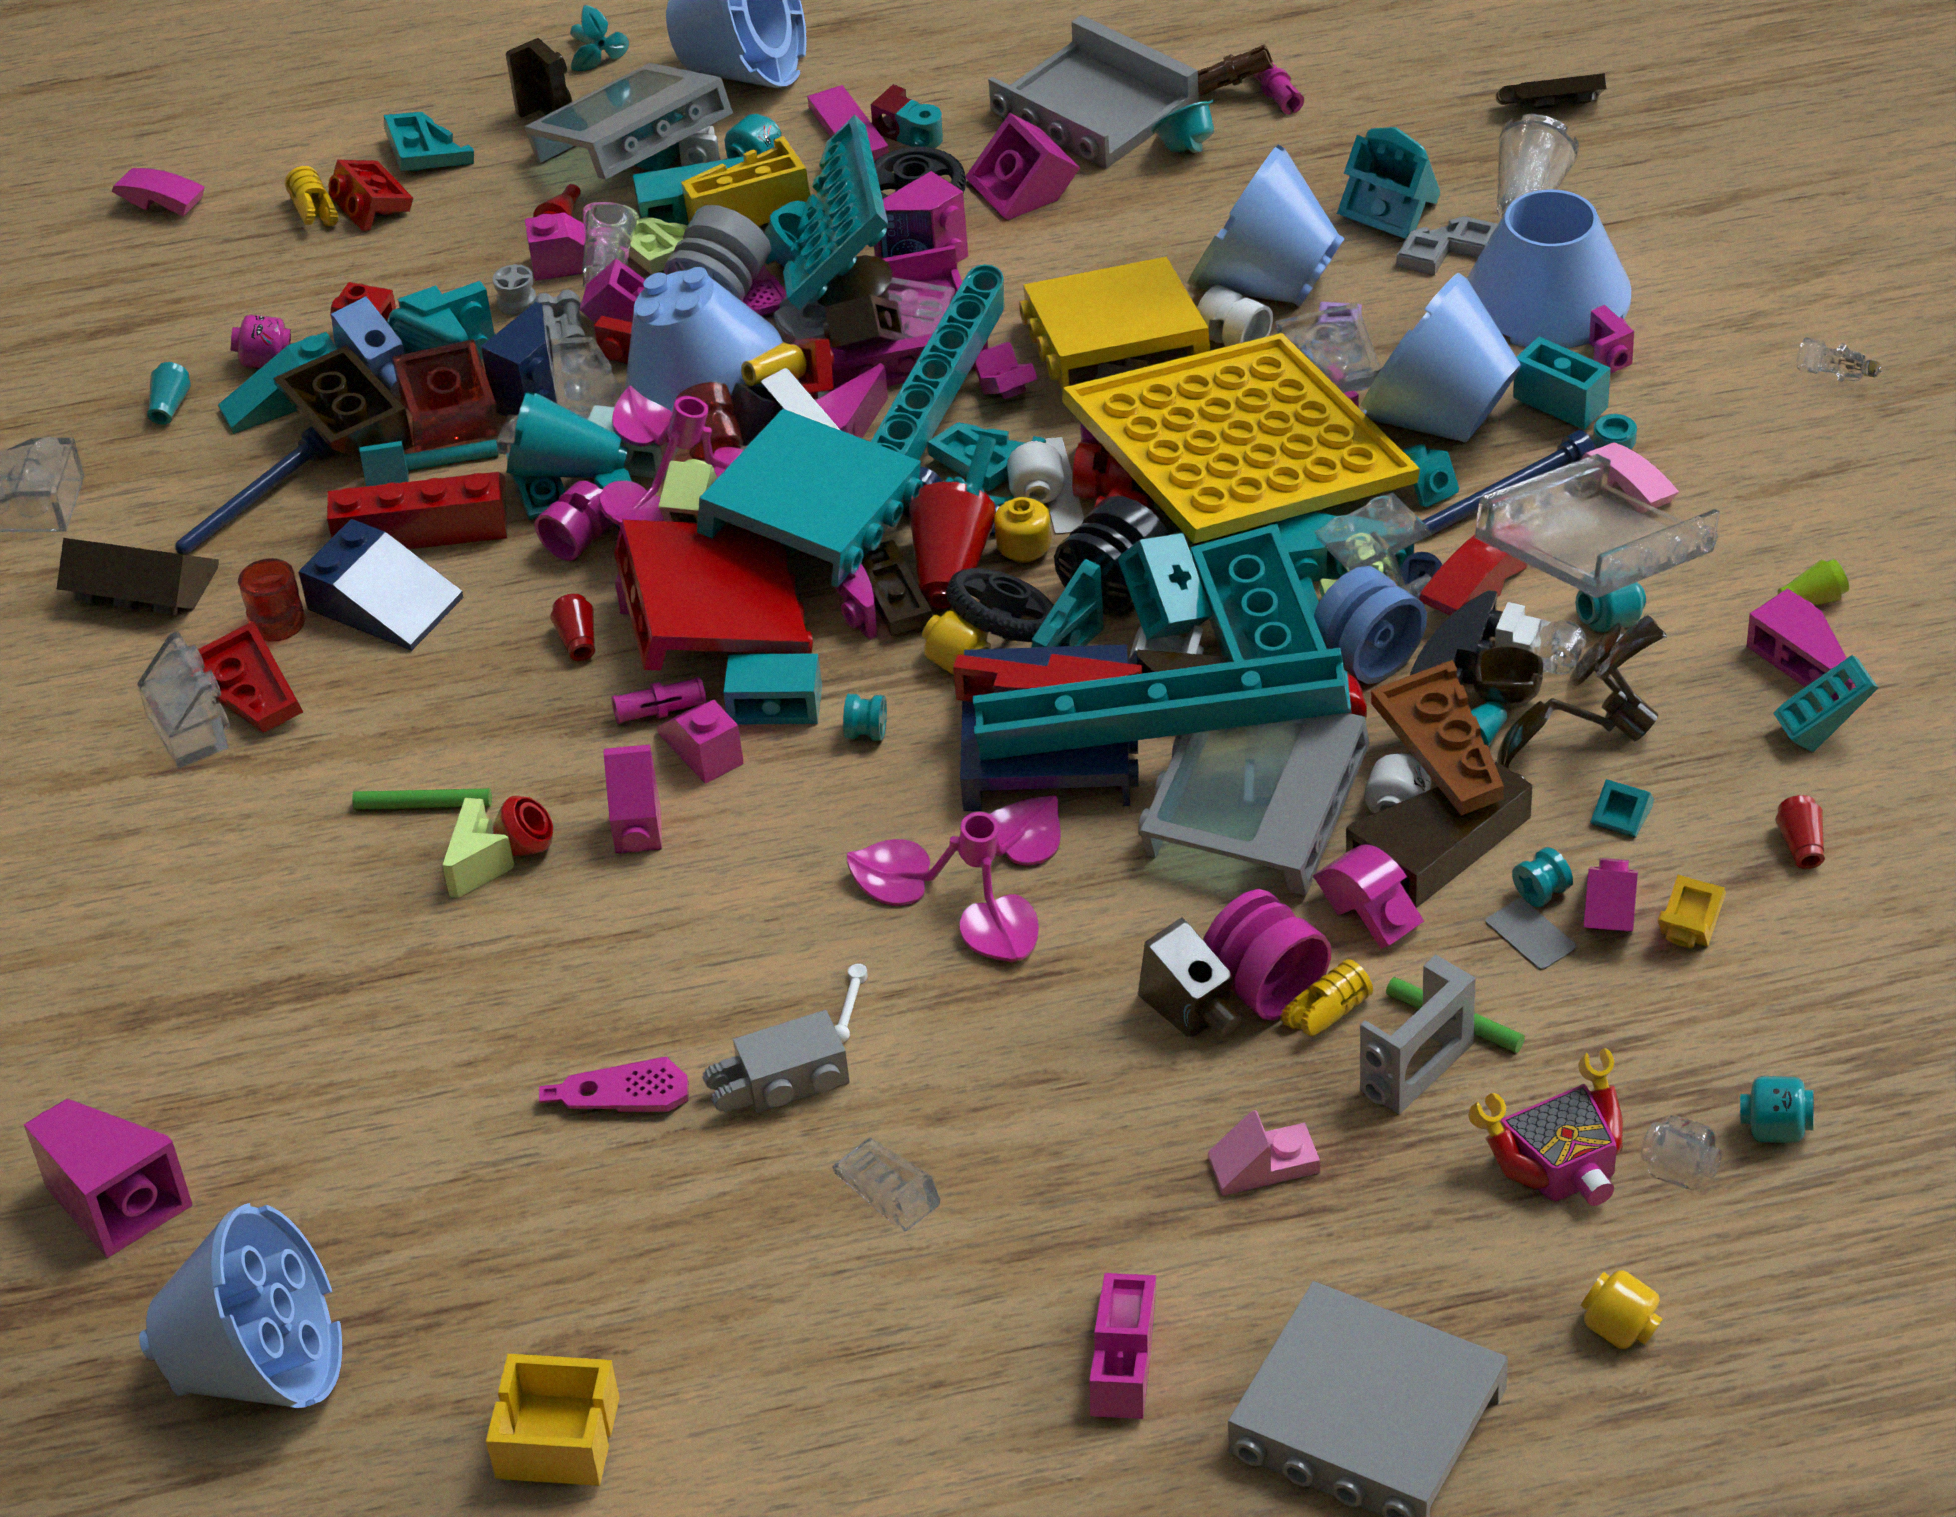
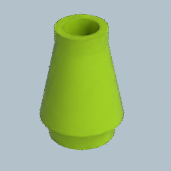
M1821 559L1790 583L1779 588L1777 593L1780 594L1788 588L1803 599L1811 602L1814 606L1841 600L1842 594L1849 591V582L1842 566L1837 560L1832 559L1826 562Z

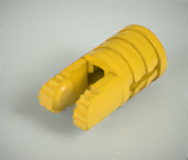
M299 166L292 169L287 174L284 184L304 224L312 225L315 215L319 214L325 226L337 225L339 221L338 212L317 171L310 166Z
M1346 959L1286 1005L1280 1014V1020L1283 1021L1284 1025L1292 1029H1299L1300 1027V1029H1303V1033L1312 1037L1316 1036L1361 1004L1363 1000L1373 994L1372 982L1368 974L1358 963Z

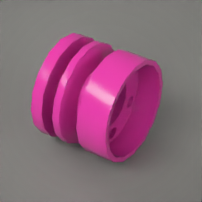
M1261 889L1245 892L1228 903L1215 917L1203 939L1206 945L1230 971L1233 978L1231 991H1235L1238 998L1262 1019L1272 1021L1280 1019V1014L1286 1005L1308 989L1310 985L1318 982L1322 976L1326 975L1331 961V944L1326 936L1304 919L1297 918L1287 905L1281 904L1269 891Z

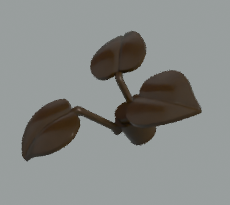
M1644 616L1626 633L1620 623L1615 624L1602 636L1599 643L1594 644L1582 656L1570 676V682L1573 685H1580L1595 671L1597 677L1603 680L1611 689L1612 693L1602 704V709L1607 712L1605 717L1554 698L1549 699L1545 704L1542 701H1538L1505 734L1498 752V763L1508 769L1515 755L1545 725L1554 710H1561L1599 724L1608 732L1612 731L1616 726L1634 742L1643 737L1656 722L1658 713L1634 693L1617 668L1649 645L1667 638L1666 633L1658 626L1656 621L1651 616Z

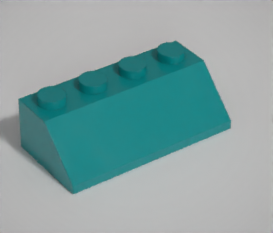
M1277 524L1191 547L1194 564L1213 614L1209 621L1222 655L1228 657V662L1327 649Z

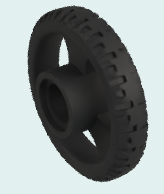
M907 147L884 154L874 161L881 191L892 189L896 192L930 171L938 176L949 175L952 179L951 184L962 190L963 194L966 188V176L962 164L951 154L936 148ZM881 192V194H882V199H884V198H886V197L888 196V195L884 194L883 192Z
M971 568L958 571L951 577L946 589V598L950 606L968 623L986 633L991 632V634L1002 636L1003 639L1017 642H1032V638L1054 606L1046 595L1031 584L1012 575L990 569ZM1029 616L1037 620H1023L1021 617Z

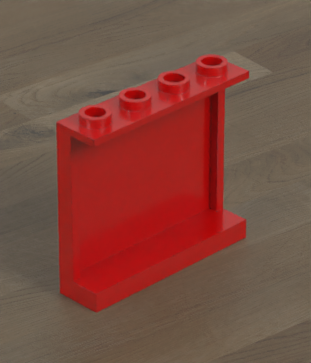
M622 519L614 555L643 670L661 671L666 650L774 654L812 653V633L806 631L804 625V607L802 602L797 601L795 595V576L793 573H789L787 568V550L785 545L731 524H725L713 538L697 533V523Z

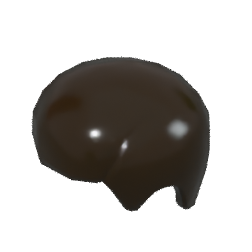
M1497 646L1482 650L1477 656L1476 666L1473 670L1475 692L1486 702H1497L1504 708L1526 705L1540 691L1543 680V660L1532 651L1518 647Z

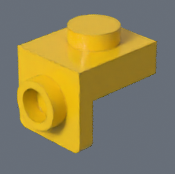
M1677 875L1666 910L1660 911L1657 920L1661 933L1666 935L1665 938L1668 941L1682 947L1693 948L1695 943L1708 947L1726 895L1725 887Z

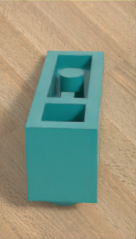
M327 332L308 336L301 341L287 345L218 404L219 411L233 434L298 411L275 386L273 378L336 350L337 347Z

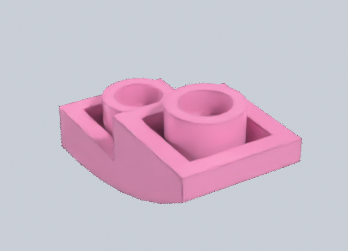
M1615 442L1589 451L1581 458L1607 491L1621 486L1641 513L1670 503L1679 493L1675 486L1648 460Z

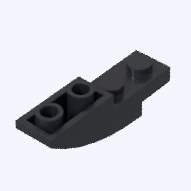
M1488 590L1475 597L1443 622L1421 650L1410 675L1453 660L1460 685L1462 683L1473 685V670L1476 666L1477 656L1482 650L1493 648V643L1490 640L1496 635V627L1503 611L1497 610V591Z

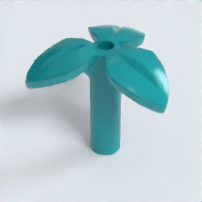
M584 5L582 8L581 25L575 24L570 30L573 38L587 44L580 46L572 58L571 69L575 71H586L598 66L601 62V50H605L612 59L623 56L629 47L628 38L621 32H614L605 37L608 29L607 19L599 10L588 5Z
M979 435L966 482L959 476L955 479L948 477L945 482L966 484V492L979 496V490L984 492L982 485L996 439ZM1013 495L1007 497L989 496L995 505L998 506L1014 499Z

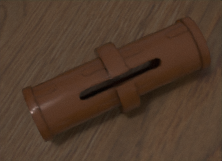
M1263 44L1251 51L1236 56L1232 54L1227 55L1223 58L1224 61L1198 70V92L1203 96L1230 84L1236 86L1243 82L1242 79L1274 68L1267 46Z

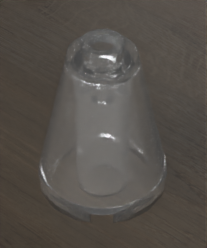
M1536 114L1523 115L1521 121L1512 123V119L1506 122L1499 136L1497 214L1500 219L1508 206L1518 197L1538 190H1557L1575 164L1579 154V142L1576 137L1574 141L1566 133L1568 127L1562 122L1548 116Z

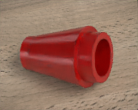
M580 594L561 596L553 603L550 619L569 652L570 658L575 661L587 660L596 651L594 646L593 606Z
M1797 795L1785 799L1778 806L1775 822L1795 859L1796 865L1801 869H1812L1820 866L1825 860L1822 808L1816 804L1812 797L1807 795Z

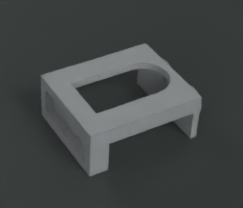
M1435 954L1423 966L1422 1007L1394 1034L1390 1036L1364 1020L1360 1024V1091L1364 1092L1374 1103L1383 1104L1400 1115L1467 1051L1474 1041L1476 978ZM1431 1037L1444 1045L1411 1078L1405 1081V1072L1409 1061L1424 1042Z

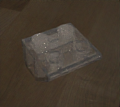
M179 631L169 634L137 685L146 716L179 769L227 749L228 744L224 730L230 728V724L220 703L216 704L215 698L221 696V691L211 670L203 672L205 667L195 644L187 646Z

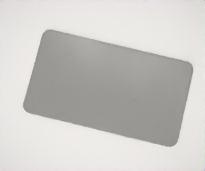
M1523 898L1516 899L1486 918V922L1540 969L1550 966L1576 949V944Z

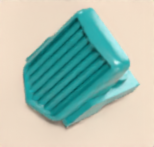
M1397 127L1371 128L1365 137L1357 135L1344 170V174L1349 175V179L1336 214L1407 239L1410 232L1417 229L1426 201L1437 204L1440 197V188L1424 147Z
M477 281L443 294L435 285L398 298L399 308L392 310L387 323L403 344L405 363L460 389L468 390L476 387L477 380L473 362L483 359L481 346L495 335L487 289L482 282Z

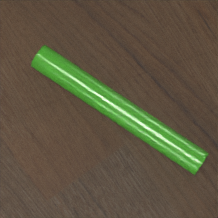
M490 788L354 791L352 804L354 810L462 807L465 798L483 799L484 807H491L492 792Z
M1396 977L1389 981L1386 988L1387 995L1420 1009L1422 1007L1423 989ZM1474 1013L1475 1035L1515 1053L1520 1051L1525 1035Z

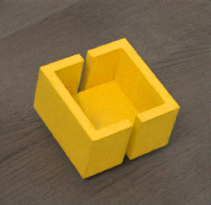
M507 1353L498 1390L500 1402H495L486 1438V1445L495 1479L600 1486L609 1448L607 1437L612 1435L620 1399L612 1360Z

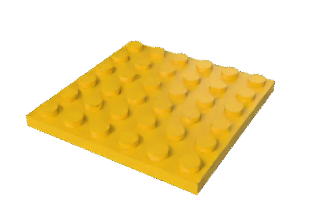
M1283 333L1063 387L1062 402L1194 544L1418 483L1420 468Z

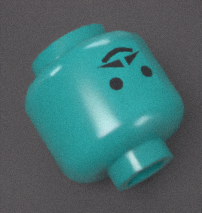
M1759 1076L1752 1082L1751 1094H1740V1124H1751L1752 1136L1758 1142H1800L1804 1138L1806 1130H1814V1090H1806L1803 1080L1799 1077Z

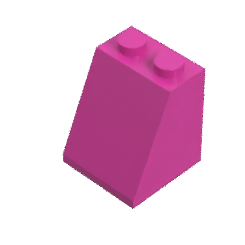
M68 1098L23 1124L46 1189L106 1258H109L193 1206L173 1141L165 1134Z

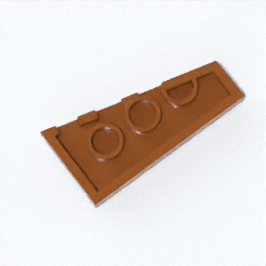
M1453 660L1371 690L1372 706L1461 816L1504 800V785L1489 748L1483 743L1479 723L1476 716H1473L1468 705V696L1464 686L1459 683L1457 669Z

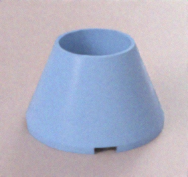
M668 0L666 23L670 42L678 59L689 71L772 88L790 85L799 77L801 72L796 70L799 58H803L806 55L807 42L801 0Z
M1538 190L1526 193L1515 199L1506 209L1467 277V280L1499 331L1511 337V344L1522 347L1529 346L1538 336L1564 348L1589 343L1591 310L1606 305L1618 317L1624 319L1631 304V284L1596 209L1585 198L1563 190Z
M1457 273L1426 306L1424 310L1427 313L1412 331L1410 329L1407 331L1366 393L1360 406L1365 409L1362 412L1371 421L1467 442L1497 405L1521 367L1520 362L1467 278Z

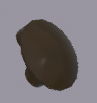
M856 256L857 260L853 267L842 276L837 273L826 284L827 290L817 302L823 307L868 295L889 299L887 289L892 282L893 276L889 263L880 257Z

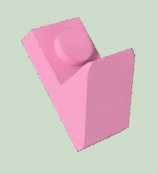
M1253 1110L1208 1151V1159L1222 1196L1320 1173V1159L1305 1122L1265 1132L1257 1110Z

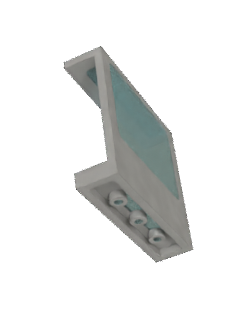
M648 63L524 126L537 162L542 163L573 146L587 148L597 177L606 180L733 114L721 77Z
M1343 713L1177 735L1172 747L1170 765L1167 771H1161L1157 778L1153 803L1150 809L1145 808L1139 819L1138 834L1142 836L1147 856L1156 858L1163 841L1283 870L1288 891L1306 896L1313 880L1312 875L1316 873L1370 744L1365 717Z

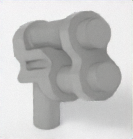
M563 290L557 297H552L547 293L539 294L533 303L538 302L542 304L550 351H553V357L558 359L564 354L572 355L580 352L585 346L586 338L581 325L579 310L581 302L579 296L571 290Z

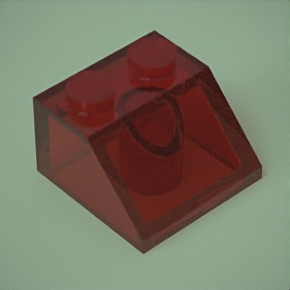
M474 339L392 357L401 403L406 408L416 452L497 434L496 402Z

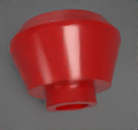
M515 795L506 799L502 804L493 823V834L506 835L509 838L512 855L524 856L543 852L551 845L553 823L547 810L538 801L530 797Z

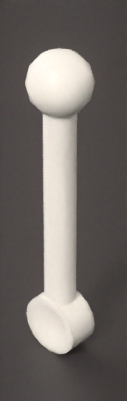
M854 964L848 969L850 985L839 1023L834 1026L842 1043L846 1042L850 1037V1031L847 1026L859 985L868 978L867 968L863 964Z

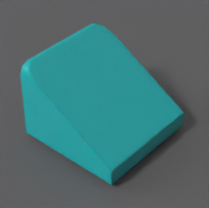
M402 441L359 447L366 487L387 483L409 482L408 467Z
M1606 779L1590 823L1636 838L1652 809L1654 798L1651 792Z

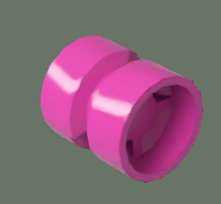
M588 481L576 482L559 497L558 501L551 504L535 520V531L541 543L548 551L562 560L572 561L592 544V540L600 537L614 524L610 518L604 516L600 509L599 496L602 490L595 484Z

